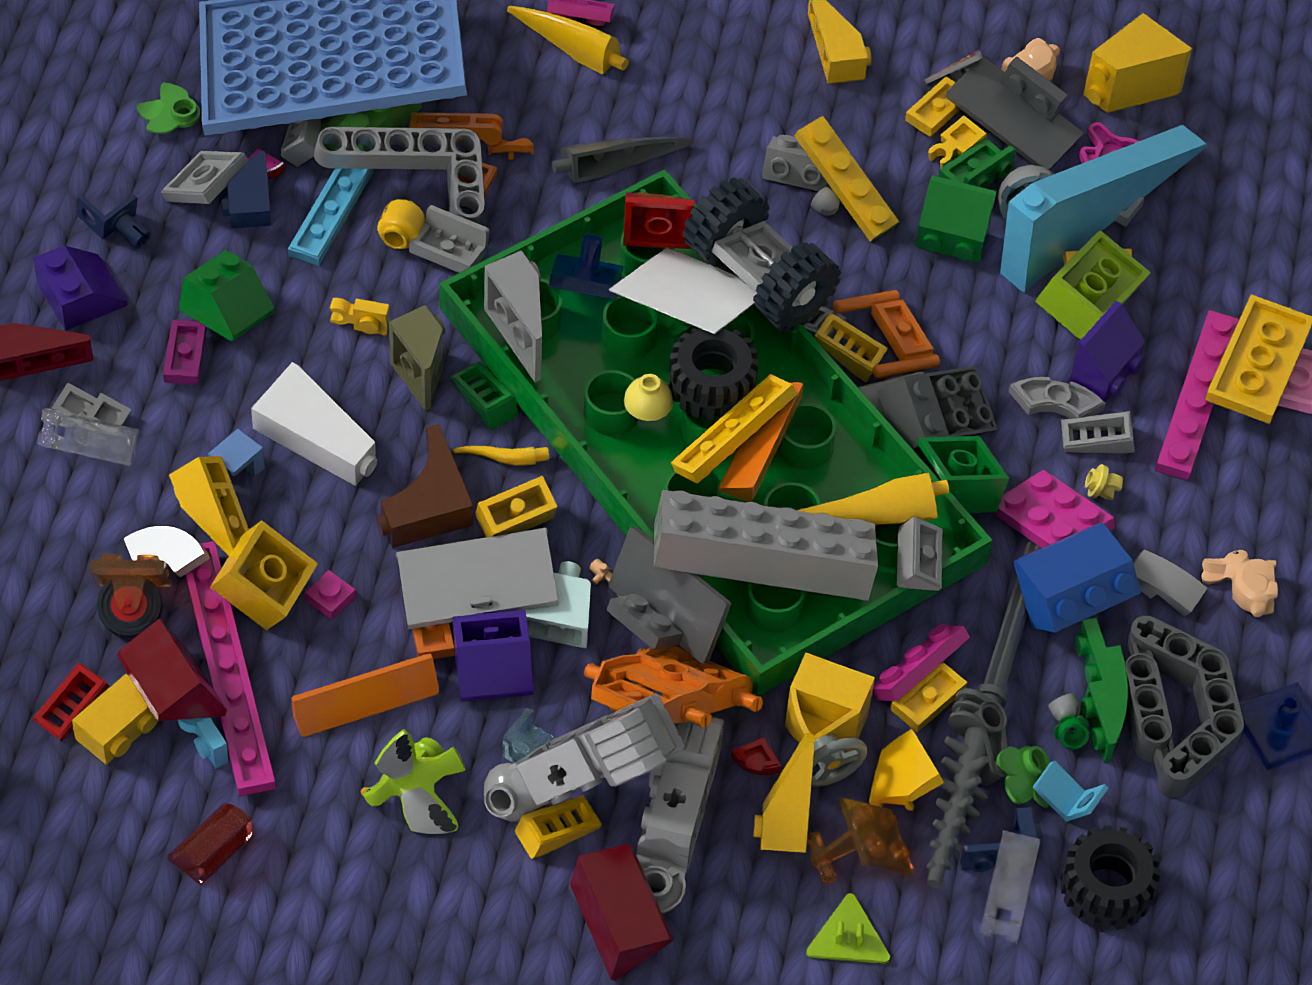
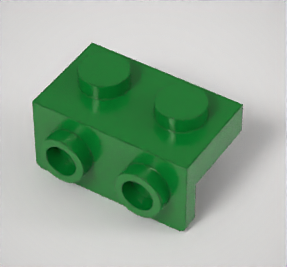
M985 138L939 169L938 177L987 189L991 183L999 178H1005L1013 170L1016 149L1010 145L1001 151L990 140Z

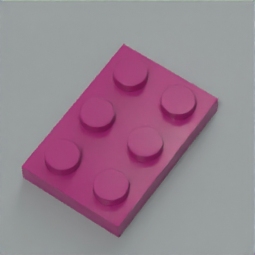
M1044 469L1005 493L997 512H992V514L1041 548L1098 523H1104L1109 531L1115 528L1113 516Z

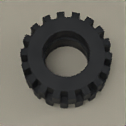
M725 326L716 334L696 327L691 329V335L684 333L680 336V342H675L670 359L669 388L672 391L674 402H680V408L683 411L691 410L692 416L697 418L700 415H704L706 420H714L716 416L721 418L756 387L759 363L757 359L758 353L756 348H751L752 342L747 337L741 338V332L737 330L733 332L728 331V327ZM705 369H717L725 372L726 374L720 376H711L704 374L701 371Z
M1103 826V830L1100 832L1096 827L1089 829L1087 836L1081 834L1077 837L1075 845L1072 844L1068 851L1061 876V894H1065L1064 902L1066 906L1074 907L1072 914L1078 919L1081 916L1085 917V924L1093 927L1094 923L1101 924L1102 930H1109L1110 925H1115L1117 930L1125 929L1127 922L1133 926L1139 922L1140 916L1145 917L1150 905H1152L1161 876V869L1158 868L1160 861L1157 855H1151L1153 847L1150 843L1143 844L1141 842L1142 836L1136 832L1133 836L1127 834V828L1120 827L1119 831L1112 830V826ZM1100 869L1113 870L1121 874L1128 884L1119 887L1109 886L1100 882L1092 872Z

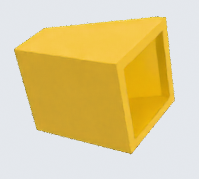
M1142 13L1092 52L1083 95L1091 103L1099 106L1107 113L1178 95L1182 92L1192 48Z

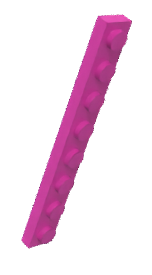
M214 541L202 543L201 545L207 551L210 559L185 574L212 688L227 709L226 716H221L220 721L225 742L227 743L238 795L240 797L276 789L275 779L231 604L210 588L221 570L216 544Z

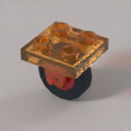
M102 554L100 555V560H91L90 575L97 586H103L99 592L96 605L98 617L107 630L119 637L135 638L161 618L163 603L161 593L157 587H170V571L165 561L159 560L158 555L140 554L137 555V560H122V555Z

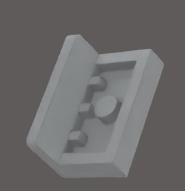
M790 135L773 136L766 150L762 171L763 179L820 191L827 187V181L795 137Z
M430 205L426 211L425 225L419 237L410 241L409 252L460 273L480 263L487 254L489 229Z

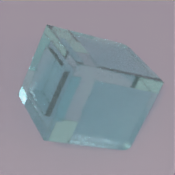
M527 707L503 736L502 756L513 763L517 762L538 747L555 739V737L534 725V711Z

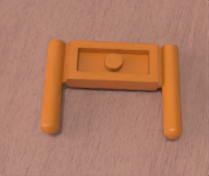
M897 290L840 299L833 302L832 308L835 313L867 308L872 309L870 314L900 360L875 365L872 369V374L875 378L890 377L938 368L940 366L939 356L933 354V346L904 300H900Z

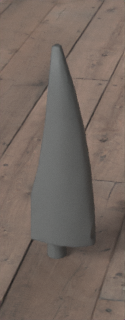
M637 137L564 146L560 151L562 159L552 161V168L555 174L567 172L573 183L602 178L694 144V138Z

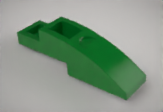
M1091 618L1082 620L1079 635L1075 636L1078 656H1083L1086 663L1085 678L1088 684L1085 697L1081 698V710L1084 718L1090 719L1092 725L1091 740L1095 750H1100L1103 762L1107 763L1111 762L1122 731L1127 709L1128 682L1121 646L1106 648L1097 619Z

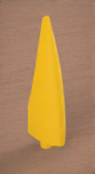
M507 7V12L560 48L575 61L602 75L611 66L622 71L628 66L629 60L621 56L619 41L607 33L552 13L524 7Z
M924 473L893 479L871 490L797 511L814 514L825 513L833 517L845 519H862L866 522L875 523V525L905 523L913 516L924 521L938 518L935 496L949 494V485L947 480L931 482L930 474Z

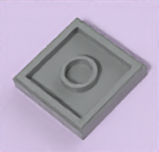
M200 151L162 190L161 194L166 202L210 204L249 160L245 153Z

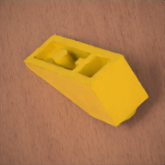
M809 0L808 17L827 84L864 80L866 68L871 66L872 60L869 46H864L861 34L828 1Z
M222 456L197 457L169 474L174 487V493L179 500L181 508L230 556L241 536L249 528Z
M806 733L764 800L762 815H755L753 837L760 838L761 850L806 853L814 755L813 734Z

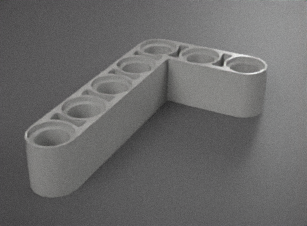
M328 127L322 130L318 136L314 157L319 165L326 168L447 170L449 212L478 224L485 203L481 144L475 132L468 129ZM332 144L338 150L329 151L323 145ZM357 145H366L371 151H362ZM398 145L402 147L404 151L396 152L390 146ZM423 146H432L437 152H428ZM456 146H464L470 152L463 153L456 148ZM458 177H467L472 183H463ZM460 207H468L472 209L474 214H465Z

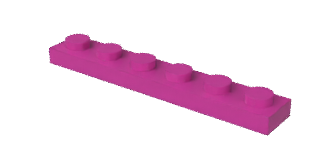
M1211 310L1208 311L1155 471L1186 481L1189 480L1214 403L1206 401L1205 397L1240 319Z

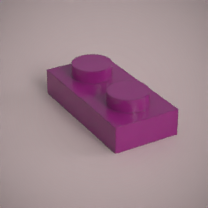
M172 320L163 371L164 383L199 385L207 326L198 321Z

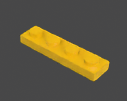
M824 116L819 117L795 133L794 137L870 242L899 223V220Z
M772 374L767 376L671 462L675 472L698 484L797 395L793 384Z

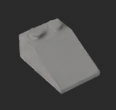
M521 250L485 266L484 309L534 382L541 380L542 325L539 291L541 275L535 262H529Z

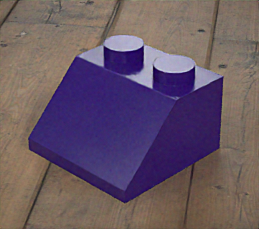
M64 245L33 258L37 284L65 331L128 306L127 300L99 254Z
M1115 301L1078 343L1070 382L1072 381L1086 387L1104 402L1112 394L1117 396L1121 392L1130 373L1135 375L1145 360V357L1142 356L1145 340L1120 302Z

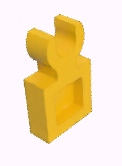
M963 115L940 135L942 143L935 144L929 149V160L933 161L938 156H944L940 160V168L953 161V158L957 155L960 156L987 138V133Z
M342 298L332 299L330 311L332 312L331 323L338 325L352 323L354 330L367 334L387 336L390 321L389 304L357 298L355 303L351 304Z

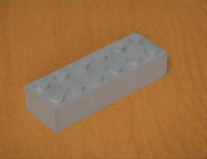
M662 490L654 523V567L869 600L878 568L875 523L866 522L862 519L833 517L825 513L801 512L787 507L763 506L755 502L744 503L725 500L717 496L706 497L689 494L684 491Z

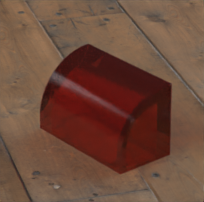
M223 803L168 854V860L201 886L253 836L251 817L240 808L229 803Z

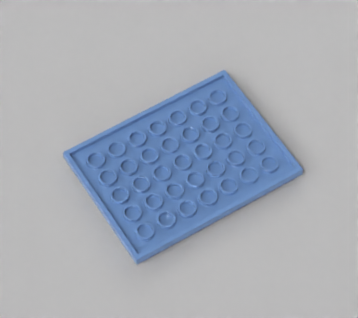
M208 0L199 2L202 128L205 136L245 129H257L277 124H289L303 120L322 119L342 114H354L368 110L387 109L407 104H420L433 100L452 99L467 95L457 0Z

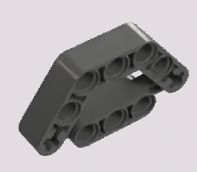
M1140 616L1133 621L1126 644V651L1130 656L1125 663L1128 682L1127 720L1136 754L1145 761L1155 763L1159 791L1169 798H1181L1234 753L1243 732L1244 720L1226 654L1220 649L1157 618ZM1160 673L1193 689L1201 723L1194 732L1175 748L1171 736L1172 725ZM1196 752H1201L1205 755H1199Z

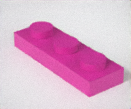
M942 624L933 628L928 633V639L921 645L909 649L904 654V659L898 665L890 667L880 674V680L873 686L872 694L878 701H898L970 638L964 626H947V624Z

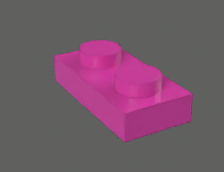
M548 0L547 6L548 13H554L555 15L572 20L574 17L585 18L586 23L598 26L605 25V22H610L614 17L615 4L593 0Z

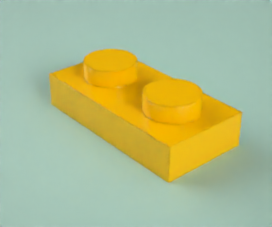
M947 76L943 78L906 112L905 121L931 137L961 110L945 97L946 92L956 82Z
M942 662L898 701H893L891 711L918 733L955 700L959 690L967 688L968 682Z

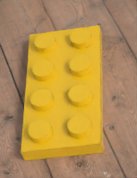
M1251 294L1209 386L1205 400L1270 424L1312 328V316Z

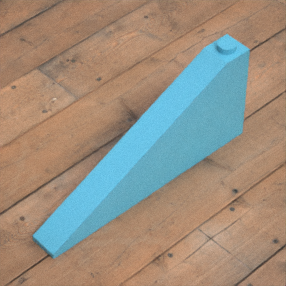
M1184 125L1033 182L1009 201L1000 274L1025 293L1064 262L1063 255L1066 251L1079 250L1099 230H1104L1118 218L1119 213L1126 211L1141 196L1145 197L1205 149L1207 143Z

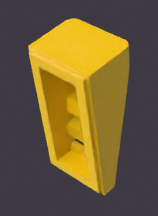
M831 312L814 336V339L828 353L865 383L870 378L873 367L878 365L888 349ZM832 327L837 331L833 339L827 336ZM842 337L848 340L845 346L839 343ZM853 346L858 349L857 353L851 351ZM865 355L869 360H865L862 356Z
M581 795L522 815L515 828V833L530 858L534 859L599 829L602 823L585 796ZM575 810L582 823L578 824L571 813ZM560 817H562L568 828L564 827L561 820L559 819ZM547 823L549 824V826H550V828L552 829L553 833H551V832L549 831V829L547 828V826H546Z

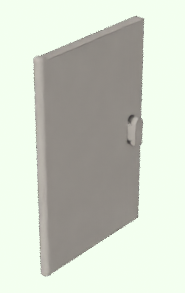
M534 529L396 552L408 629L453 622V617L529 610L559 605L547 538L548 529Z

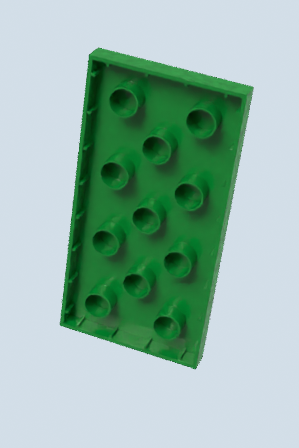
M665 169L439 283L440 310L498 381L515 396L516 403L624 535L627 536L629 528L638 527L653 540L654 523L662 490L684 491L693 495L717 496L725 500L748 502L719 492L721 482L738 448L698 484L677 474L671 465V462L716 423L720 416L714 417V420H706L704 415H700L699 418L694 417L691 410L683 411L680 408V402H674L673 400L672 409L665 417L655 421H644L632 416L624 404L625 393L629 385L635 379L645 374H654L669 386L670 359L675 342H680V336L684 333L691 335V329L696 328V326L692 325L689 329L673 337L668 332L675 320L674 317L609 291L611 287L665 249L659 247L623 246L626 192L662 194L692 200ZM670 248L684 255L707 263L692 248ZM521 250L529 262H535L541 275L539 291L542 325L541 380L534 382L484 309L485 266ZM718 264L717 268L736 275L728 266ZM753 304L726 325L728 331L733 332L737 330L741 332V338L747 337L752 342L751 348H756L758 353L757 359L759 360L756 386L770 374L789 383L799 382L804 384L802 399L752 502L769 507H787L797 511L844 499L871 490L897 478L929 473L931 482L940 481L802 324H799L798 329L794 331L790 329L788 332L780 331ZM705 369L701 371L702 373L711 376H720L726 374L725 372L717 369ZM949 491V494L935 496L938 518L926 520V522L943 529L942 589L939 591L908 589L897 586L898 529L904 523L875 525L878 568L869 600L701 574L697 575L731 602V607L715 646L738 673L753 679L752 691L756 696H760L796 675L805 653L824 659L987 565L993 540Z

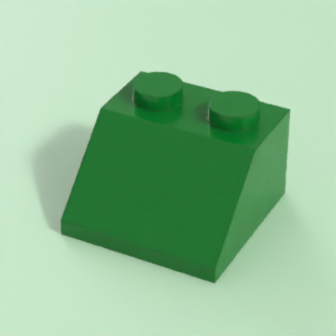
M931 175L918 226L915 247L957 257L961 260L980 263L989 234L997 191Z
M224 250L184 277L178 310L233 342L274 313V306L253 265L237 255Z
M980 436L919 437L917 444L941 480H947L949 491L968 513L997 512L1009 477Z

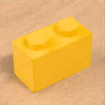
M540 476L479 502L475 516L485 537L526 531L554 519L557 504L544 477Z
M127 674L122 676L72 720L75 740L105 765L115 757L124 755L134 740L142 733L150 732L158 722Z

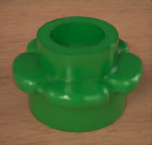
M1066 715L1060 719V724L1054 728L1056 740H1060L1061 745L1068 749L1081 748L1089 739V730L1087 729L1089 723L1083 716ZM1071 728H1074V729H1075L1074 731L1069 732V729H1071Z

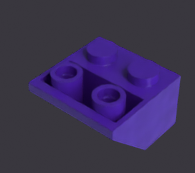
M525 610L453 617V644L461 702L533 695L530 639Z

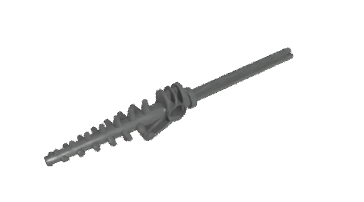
M1029 541L1023 556L1039 550L1041 547ZM1016 577L984 684L979 685L976 689L965 688L959 690L955 697V704L952 707V714L948 719L950 728L963 736L964 741L962 743L949 736L944 741L959 755V760L956 762L944 757L941 761L950 770V775L954 776V779L950 781L942 777L944 783L941 786L950 795L947 801L938 798L936 801V805L945 814L941 821L935 819L933 822V826L940 833L939 837L930 843V847L935 850V853L927 864V868L930 870L927 884L932 888H942L945 881H943L946 869L951 870L954 866L950 861L952 852L960 853L962 850V846L957 841L959 833L966 836L971 833V829L964 824L966 822L965 816L968 815L977 819L980 815L971 805L974 801L972 797L983 802L988 799V795L978 785L981 784L988 787L1007 776V773L997 765L998 754L1007 748L1005 728L1007 725V715L1004 707L1006 706L1008 695L1005 692V686L1028 614L1018 577Z

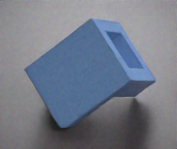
M236 429L208 453V456H222L227 472L231 476H236L243 469L256 476L265 468L263 447L239 429Z

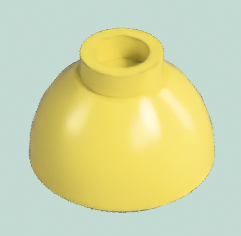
M645 374L635 379L629 385L625 393L624 404L627 411L635 418L644 421H655L665 417L671 411L673 395L665 381L654 374Z

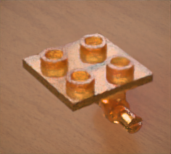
M842 797L838 802L849 831L827 847L824 845L820 832H813L809 834L810 836H807L812 852L810 856L811 863L814 867L818 868L824 885L832 884L838 879L831 862L855 850L858 852L862 865L906 876H911L915 873L910 861L909 849L903 843L898 830L897 818L890 809Z

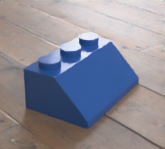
M1104 523L1095 524L1013 561L1032 628L1057 632L1141 594L1133 560Z

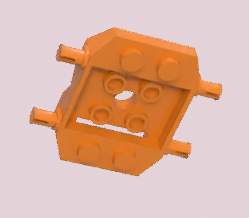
M676 646L653 650L651 647L639 649L637 654L622 655L602 661L600 667L594 663H589L584 670L585 677L594 680L591 699L608 706V709L612 712H616L643 698L656 694L651 691H658L662 693L660 698L673 723L692 722L702 728H707L712 720L711 713L733 706H743L756 712L761 709L763 704L761 697L751 694L753 688L752 678L711 661L700 663L686 650Z

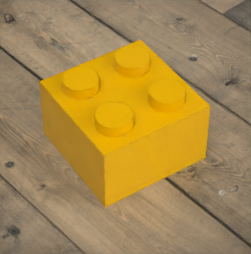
M261 520L241 536L210 588L265 630H268L288 615L318 563Z

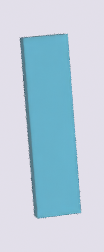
M334 169L288 247L289 257L316 266L321 264L371 178L374 169Z

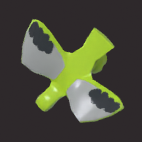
M402 729L387 743L374 762L378 770L383 773L381 779L372 787L362 788L361 795L372 807L381 805L392 796H399L402 802L404 817L410 830L413 832L445 834L457 831V820L434 792V784L443 776L466 770L460 754L454 747L444 752L437 741L427 737L414 744L412 736L405 729Z

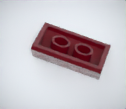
M160 618L118 651L117 657L157 721L226 716L227 709L187 647Z
M624 844L578 856L570 886L611 980L615 981L670 944L674 939L632 845Z

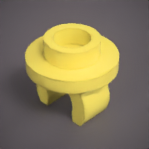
M1103 464L1099 465L1096 469L1092 468L1085 480L1088 496L1094 499L1100 496L1104 499L1112 500L1115 490H1122L1123 477L1114 473H1108V467Z

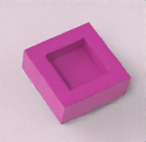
M329 570L305 592V601L331 620L356 598V589Z

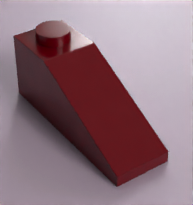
M18 323L0 325V381L93 361L91 340L88 334Z

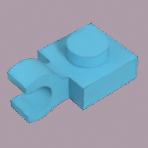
M210 717L178 720L182 730L197 734L198 737L194 739V743L203 759L208 757L215 769L229 763L227 743Z

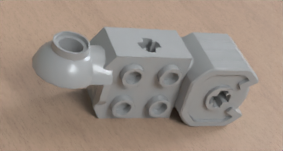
M653 694L608 716H603L538 747L517 762L495 766L489 771L484 781V803L492 815L503 820L518 822L522 815L536 811L537 808L551 802L553 805L562 802L572 796V792L579 788L584 792L602 782L604 777L610 786L615 787L646 774L666 763L665 757H669L684 749L685 744L681 736L678 735V731L671 721L667 709L664 708L660 696Z
M712 717L711 723L707 728H702L692 722L674 723L678 735L681 736L685 744V748L669 757L666 756V763L650 771L649 787L651 788L650 797L652 799L650 807L646 806L641 823V829L643 830L638 842L637 858L650 887L661 890V892L653 894L662 914L671 911L680 904L685 894V876L689 871L721 751L722 726H724V720L721 718Z

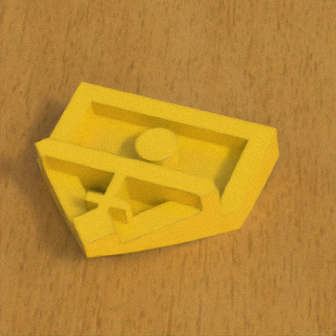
M913 729L902 734L882 749L869 799L871 806L882 807L884 803L904 805L907 810H913L914 804L912 801L944 783Z

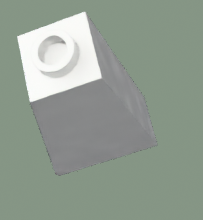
M293 362L251 408L254 430L354 486L364 476L368 477L371 475L377 465L375 441Z

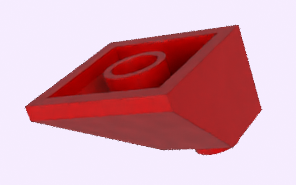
M626 192L623 246L691 249L684 242L683 230L687 228L684 225L686 219L692 217L690 212L695 207V200L662 194Z

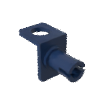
M83 195L77 199V216L102 239L118 230L138 249L141 247L139 241L144 245L151 236V232L133 218L136 214L138 201L135 195L130 196L105 216ZM86 209L92 214L95 221H93L89 217V215L86 212Z

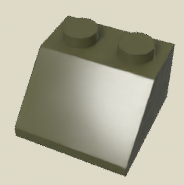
M426 305L389 321L390 364L425 411L432 407L443 372V355H445L443 345L444 324L439 316L432 315Z

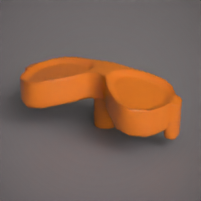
M520 138L514 141L501 139L497 145H487L489 156L492 153L507 152L508 160L514 159V152H530L532 155L534 154V144L528 138Z

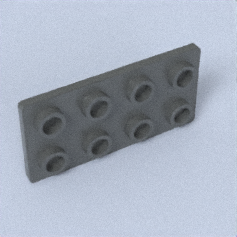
M1017 56L1009 63L1006 72L983 57L945 95L948 100L1008 146L1011 145L1015 148L1017 153L1033 165L1042 166L1048 170H1051L1083 135L1080 129L1059 114L1068 95Z
M638 527L629 528L609 581V588L620 597L611 598L606 611L653 650L680 645L700 663L709 662L731 607V602L697 574L655 568L654 540Z

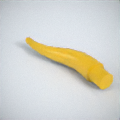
M464 446L453 448L452 451L454 454L480 455L514 466L536 465V462L549 461L548 447L534 448L532 446L510 449L492 446Z

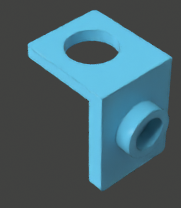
M1056 761L1049 763L1033 785V789L1066 822L1091 814L1108 790L1105 784L1084 790Z

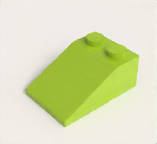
M1099 230L1051 279L1035 302L1081 340L1115 301L1123 305L1151 272Z

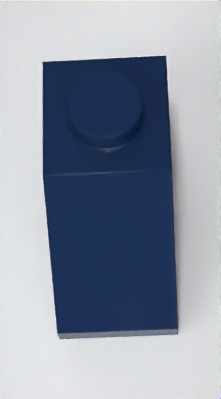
M259 151L227 183L228 196H222L223 217L230 216L231 228L271 226L265 151Z

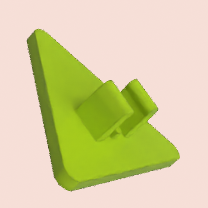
M852 893L844 897L806 950V955L809 958L887 964L890 960L887 949L857 898Z

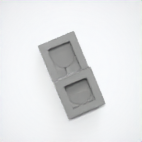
M67 383L52 406L49 415L81 430L104 437L115 438L132 409L103 393H100L98 398H95Z
M1147 550L1141 551L1133 562L1140 590L1150 599L1158 594L1183 617L1192 612L1207 590L1205 585L1188 572Z

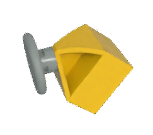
M805 653L790 686L785 727L799 743L806 733L813 734V767L818 763L821 769L815 776H812L811 787H822L836 783L852 774L861 766L867 756V746L858 738L869 714L875 677Z

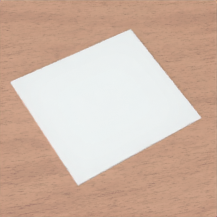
M665 248L609 289L611 292L713 334H716L755 304L753 297L757 294L738 276L670 248Z

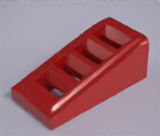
M79 662L32 720L62 742L74 730L72 720L110 686L106 681ZM83 683L91 688L88 694L79 688ZM73 693L82 699L79 705L69 698ZM62 703L73 710L70 716L58 708ZM52 713L64 721L61 727L48 719Z

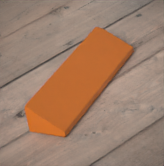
M790 382L793 384L797 395L738 447L721 482L719 492L748 502L753 501L802 399L803 383Z
M431 653L295 695L291 697L293 718L300 735L307 737L439 694V685Z

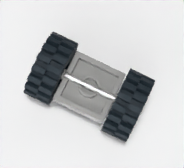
M734 177L729 182L727 180L720 182L719 188L715 186L709 190L710 194L707 197L703 196L699 200L700 205L697 208L693 207L690 214L692 217L686 219L684 225L687 228L683 230L684 242L709 265L711 264L715 267L718 264L721 266L726 265L757 293L753 297L755 308L780 331L788 332L789 329L794 331L798 329L799 324L806 325L808 319L811 316L815 318L819 314L818 310L828 304V297L833 296L836 292L834 286L839 285L840 278L838 276L841 275L839 266L813 243L808 244L806 242L802 243L801 247L798 245L792 247L765 222L769 217L767 211L770 210L767 201L743 179Z

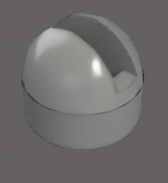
M824 187L813 198L811 208L823 216H831L837 212L840 200L833 190L829 187Z
M1074 693L1063 695L1048 705L1053 717L1057 721L1070 714L1077 717L1081 710Z

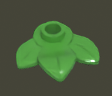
M163 82L161 84L159 100L138 103L136 105L140 116L149 122L146 130L155 134L170 133L178 127H191L201 117L199 106L193 99L189 98L188 92L182 87L171 83Z
M1009 746L1003 749L997 756V765L1007 773L1005 790L1010 800L1018 805L1028 802L1033 797L1043 808L1049 806L1033 789V785L1050 763L1048 755L1042 748L1038 746H1025L1019 750Z

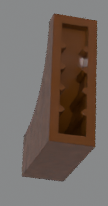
M439 424L426 427L428 458L419 476L412 484L398 494L380 500L381 515L376 516V521L381 536L387 535L392 548L473 526V504Z

